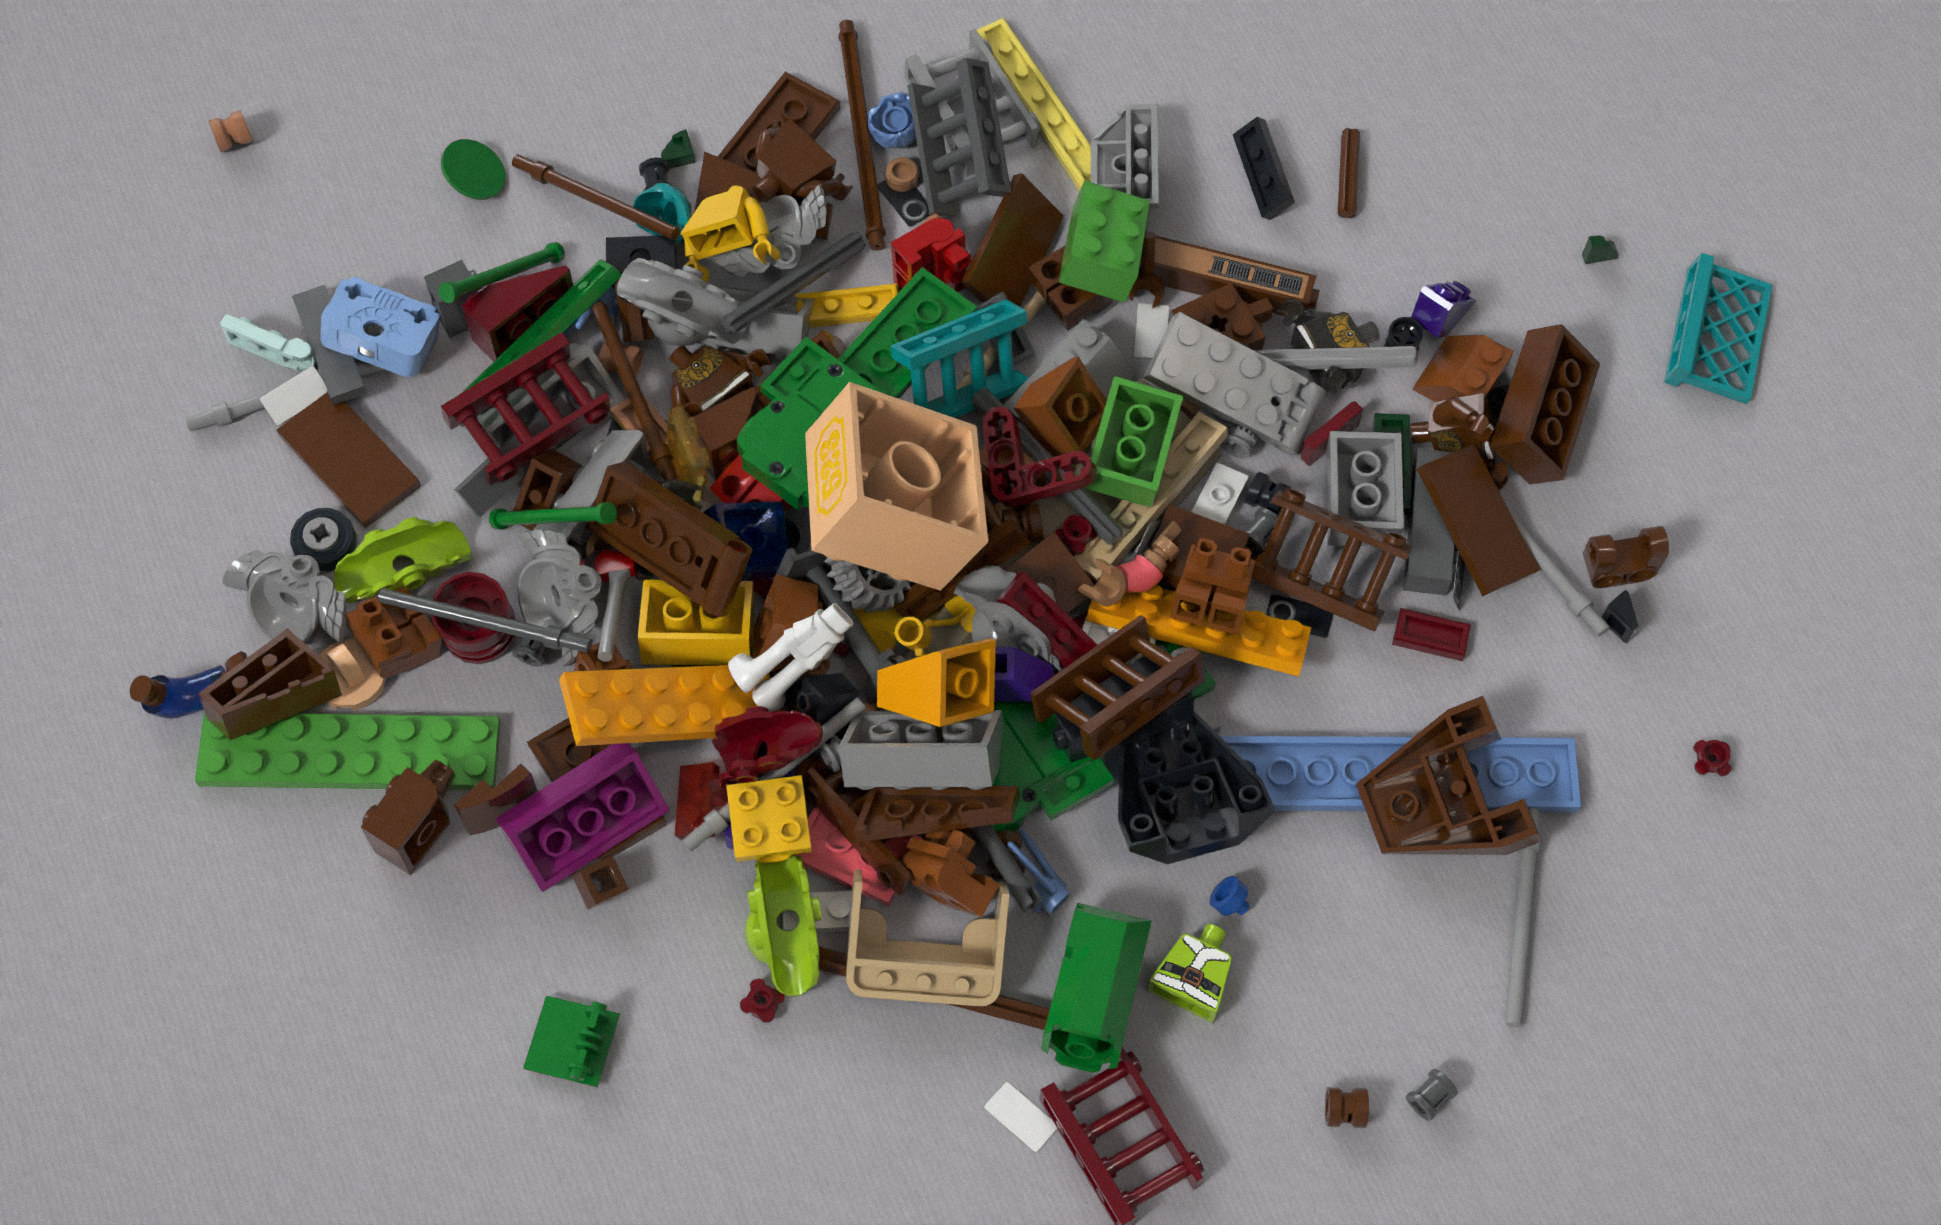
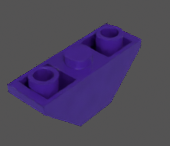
M1455 280L1452 284L1445 282L1424 285L1420 291L1411 318L1417 320L1422 328L1437 338L1446 337L1477 300L1469 296L1471 290Z
M996 647L994 701L1032 702L1030 692L1053 677L1054 666L1016 647Z

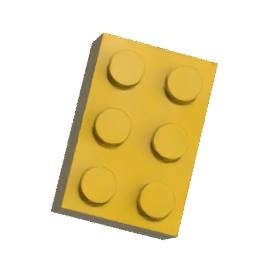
M643 580L638 629L641 664L728 665V662L735 655L745 653L752 657L755 615L753 581H741L729 614L725 617H719L709 614L699 604L663 580Z

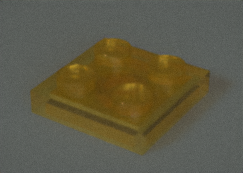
M683 405L670 408L668 411L666 443L673 455L672 460L689 503L703 500L704 487L708 484L706 468L710 467V460L705 447L699 448L697 443L698 431L693 417L687 418Z

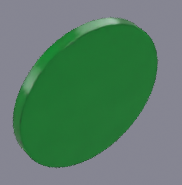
M459 139L450 143L442 153L441 169L447 182L460 194L476 200H486L496 196L503 188L505 183L503 164L499 157L486 145L475 140Z

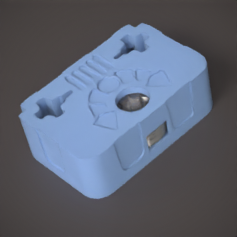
M351 277L350 281L343 279L340 282L333 298L322 313L320 340L323 346L328 349L351 355L355 359L401 376L413 377L420 372L437 341L440 314L436 313L437 308L430 304L422 303L387 288L368 283L360 278Z

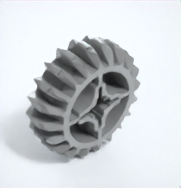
M827 557L824 561L831 565L832 568L827 577L834 578L836 581L832 590H842L841 601H851L853 609L863 608L864 612H883L891 609L894 603L898 604L904 601L903 592L911 589L910 584H913L911 581H900L886 573L844 560L835 561ZM871 582L873 585L878 584L881 590L871 586L869 583Z

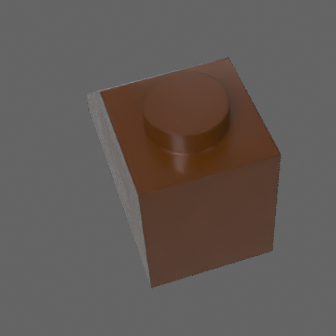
M554 449L533 457L513 511L552 509L557 497L562 493L565 494L571 487L573 477L582 465ZM537 524L521 526L533 531Z

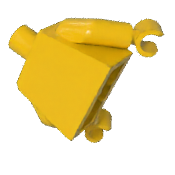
M732 186L727 192L705 198L681 232L685 240V257L689 258L685 265L701 271L704 274L702 280L705 282L708 281L710 272L708 268L699 264L700 259L751 245L754 240H757V243L754 245L753 254L764 265H767L765 256L768 252L776 261L780 258V251L767 239L770 236V232L761 205L757 199L750 197L746 189L741 186Z

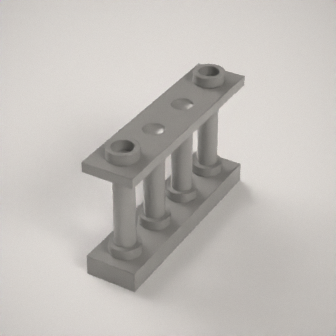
M976 29L970 31L968 50L934 65H924L917 54L905 59V78L909 84L915 83L935 87V89L938 88L935 84V78L956 70V62L964 58L989 62L993 89L999 99L995 100L997 112L1001 113L1007 110L1015 122L1001 129L1003 143L1023 135L1031 148L1037 146L1038 131H1040L1038 118L1033 112H1028L993 57V50L987 39L982 40ZM961 93L938 103L941 121L959 114H954L950 108V103L961 99ZM967 125L943 136L951 152L970 144L969 136L966 133ZM973 158L959 163L966 177L975 174Z

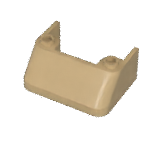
M854 869L846 982L850 991L857 996L866 998L968 1006H987L992 1004L998 998L1001 990L1010 896L1006 881H998L1000 885L997 889L995 918L978 917L971 920L964 928L962 945L888 940L887 922L883 914L873 908L860 907L862 870Z

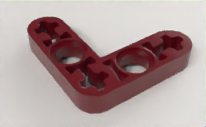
M994 407L985 414L982 420L991 488L994 496L1004 506L1016 507L1084 488L1094 481L1097 473L1095 463L1085 452L1073 451L1025 465L1019 425L1014 415L1004 407ZM1001 419L1005 420V423L1002 424V433L1006 438L1001 439L1000 433L995 429V427L999 426V420ZM1005 449H1012V459L1006 464H998L997 457L999 453ZM1081 463L1084 467L1080 469V475L1075 476L1073 472L1077 469L1076 465ZM1059 468H1061L1065 473L1060 474ZM1045 471L1052 472V480L1047 486H1036V479L1040 473ZM1004 475H1009L1010 480L1015 485L1010 495L1004 492L1009 488L1008 479Z

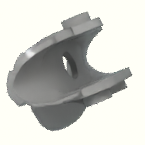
M818 184L801 202L800 206L789 195L773 196L768 202L762 201L759 203L765 213L770 236L767 239L780 251L778 261L773 259L769 252L765 256L767 265L759 261L753 254V248L757 240H754L751 245L710 256V261L727 273L735 274L739 277L746 276L750 271L753 273L772 274L779 269L794 268L801 256L810 248L811 242L816 236V230L825 226L827 201L823 189Z
M637 258L627 266L618 282L617 294L644 310L642 316L648 320V324L654 334L667 344L679 347L694 345L705 337L735 344L742 338L746 330L745 327L737 333L728 334L725 332V327L721 324L722 318L742 305V303L734 299L726 291L702 280L704 274L690 266L684 265L683 269L680 270L658 261ZM678 292L689 293L693 298L691 308L684 312L677 311L672 305V299Z
M542 529L521 533L518 537L533 558V561H530L523 567L517 589L518 602L525 623L545 628L549 625L565 628L566 633L590 638L593 641L598 633L594 623L598 617V607L594 598L599 593L601 587L599 574L593 568L579 565V553L574 547L567 545L566 536L550 530L543 531ZM562 647L563 666L574 664L578 651Z
M254 550L232 562L229 569L225 572L222 580L223 584L226 587L247 591L249 612L256 625L271 639L288 628L300 640L307 643L314 635L319 624L339 644L347 640L350 630L346 622L344 594L334 589L333 582L328 577L320 576L319 565L313 557L297 555L286 560L281 553L268 552L264 554L259 550Z
M984 566L963 577L957 584L954 593L963 597L964 601L970 603L976 609L972 620L973 642L988 638L996 639V647H1016L1053 665L1055 675L1064 669L1060 660L1051 654L1050 641L1047 636L1015 609L997 601L1017 575L1016 573L1006 572V570H1002L999 566ZM1037 583L1056 603L1052 589L1045 584Z

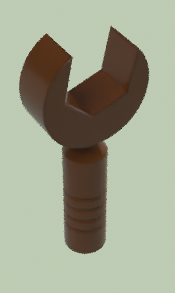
M1147 231L1144 235L1141 253V271L1143 273L1138 274L1129 297L1133 301L1137 290L1148 289L1155 296L1152 306L1154 308L1160 303L1165 293V286L1163 281L1153 274L1156 234Z

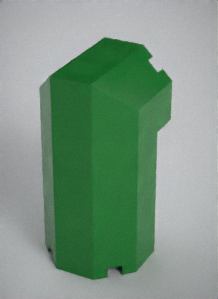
M1077 902L1041 1049L1047 1054L1049 1048L1056 1052L1055 1060L1060 1065L1090 1073L1099 1072L1102 1064L1110 1063L1109 1069L1117 1068L1152 920Z

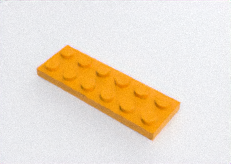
M1159 585L1146 592L1124 593L1122 598L1111 606H1102L1092 600L1088 609L1086 621L1120 630L1123 626L1142 615L1146 618L1150 638L1188 648L1193 647L1199 651L1298 677L1301 673L1311 627L1302 625L1295 620H1282L1267 616L1260 611L1247 610L1244 611L1239 635L1208 628L1206 626L1212 601H1208L1202 626L1170 618L1175 592L1163 589ZM1184 601L1180 604L1188 612L1200 610V606L1195 603ZM1222 610L1216 612L1217 617L1223 621L1229 622L1236 619L1233 613Z
M728 665L563 672L559 678L576 746L717 738L715 736V726L721 723L723 718L738 716L745 713L747 708L758 706L752 697L754 688L748 693L742 691L732 677ZM768 673L761 681H763L764 679H771L770 673Z

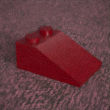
M564 265L489 284L480 292L477 291L470 295L466 303L462 305L472 341L494 362L573 286L570 269Z

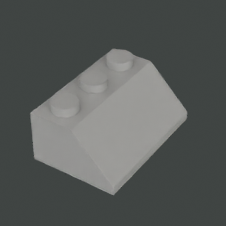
M1330 431L1326 447V501L1328 511L1382 534H1386V532L1396 534L1403 532L1401 433ZM1328 528L1327 546H1345L1349 536ZM1364 542L1361 544L1362 547L1368 545Z

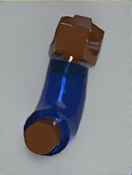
M240 651L231 656L225 663L227 671H225L222 665L185 677L171 678L157 675L150 678L145 675L138 676L131 683L129 689L130 696L134 701L140 702L147 713L156 717L173 719L204 710L198 693L245 660L247 654Z

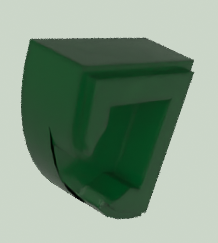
M687 129L674 134L672 140L662 150L661 158L668 162L669 169L695 163V156Z
M1589 236L1582 252V257L1585 264L1618 259V252L1615 243L1611 240L1605 241L1604 236Z

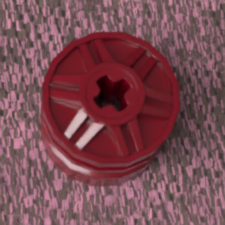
M466 572L454 575L442 583L433 596L434 601L516 620L514 610L509 603L505 591L496 580L484 573ZM432 615L433 624L445 646L453 656L465 663L483 664L495 661L505 654L515 641V635L482 627L475 628L474 625Z

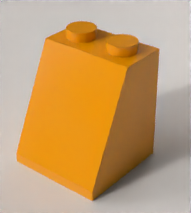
M988 638L936 651L877 670V707L938 727L993 713L996 639Z

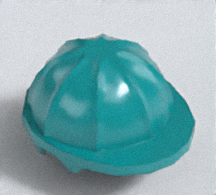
M657 183L637 195L633 207L678 227L680 232L675 241L676 243H681L684 240L681 232L692 217L691 203L679 188L672 187L667 183ZM636 223V226L654 236H661V234Z

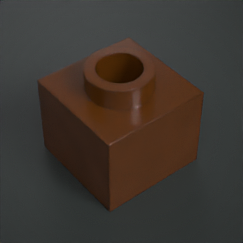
M613 855L572 875L588 910L621 895L629 889ZM592 879L600 881L602 885L601 891L596 890Z

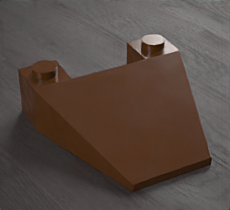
M1483 696L1446 710L1356 783L1382 854L1508 855L1542 842L1530 809L1524 799L1489 811L1467 752L1501 740L1489 706Z

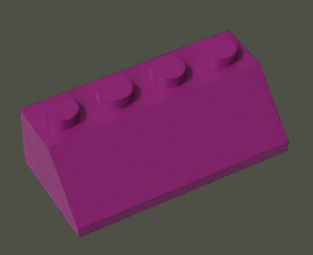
M628 743L610 745L498 816L495 820L539 889L544 892L670 809L637 751Z

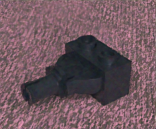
M782 669L771 672L770 677H774ZM805 672L785 692L784 706L788 712L797 711L801 714H807L815 722H820L822 726L856 697L859 698L860 691L843 673L819 675ZM850 723L835 734L841 741ZM819 749L815 750L806 759L822 757Z

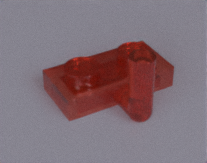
M714 762L680 766L674 836L681 841L705 822L703 818L713 809L717 811V807L728 803L726 784L718 779L720 767Z

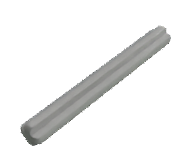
M1414 346L1254 350L1290 370L1415 367L1418 361V353Z

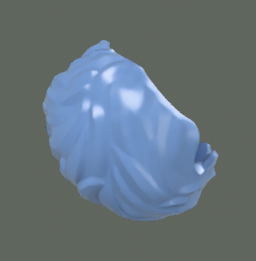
M898 92L883 96L880 99L879 105L870 109L868 113L869 130L876 142L885 148L907 147L916 139L909 94Z

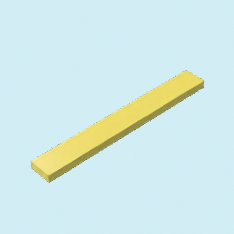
M1001 18L978 29L977 32L982 40L987 39L993 50V57L1028 112H1033L1040 123L1039 133L1080 191L1084 180L1091 182V144L1005 19Z

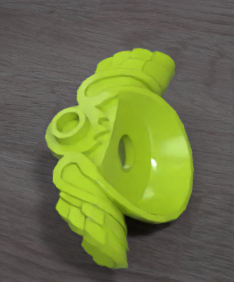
M410 517L400 522L398 526L388 530L377 529L367 533L364 536V541L351 554H347L337 563L334 572L336 591L344 594L345 602L349 604L373 598L379 595L382 588L395 591L405 586L406 590H413L425 584L427 578L438 577L444 573L445 569H453L457 565L470 561L471 548L465 535L455 523L443 520L433 523L418 517ZM400 556L410 557L415 563L403 568L399 572L393 567L395 559Z
M791 855L789 859L776 863L756 861L757 873L754 879V890L747 891L750 913L745 922L744 935L748 948L759 961L768 964L771 970L772 981L780 993L792 997L804 995L817 984L819 976L818 964L820 956L815 921L822 920L819 897L811 898L805 866H803L801 856ZM786 911L796 913L799 917L798 926L792 931L781 930L777 926V919L781 913Z

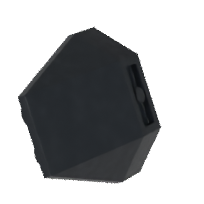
M1195 711L1194 721L1120 746L1118 823L1128 849L1132 853L1164 864H1171L1240 845L1275 813V807L1263 780Z

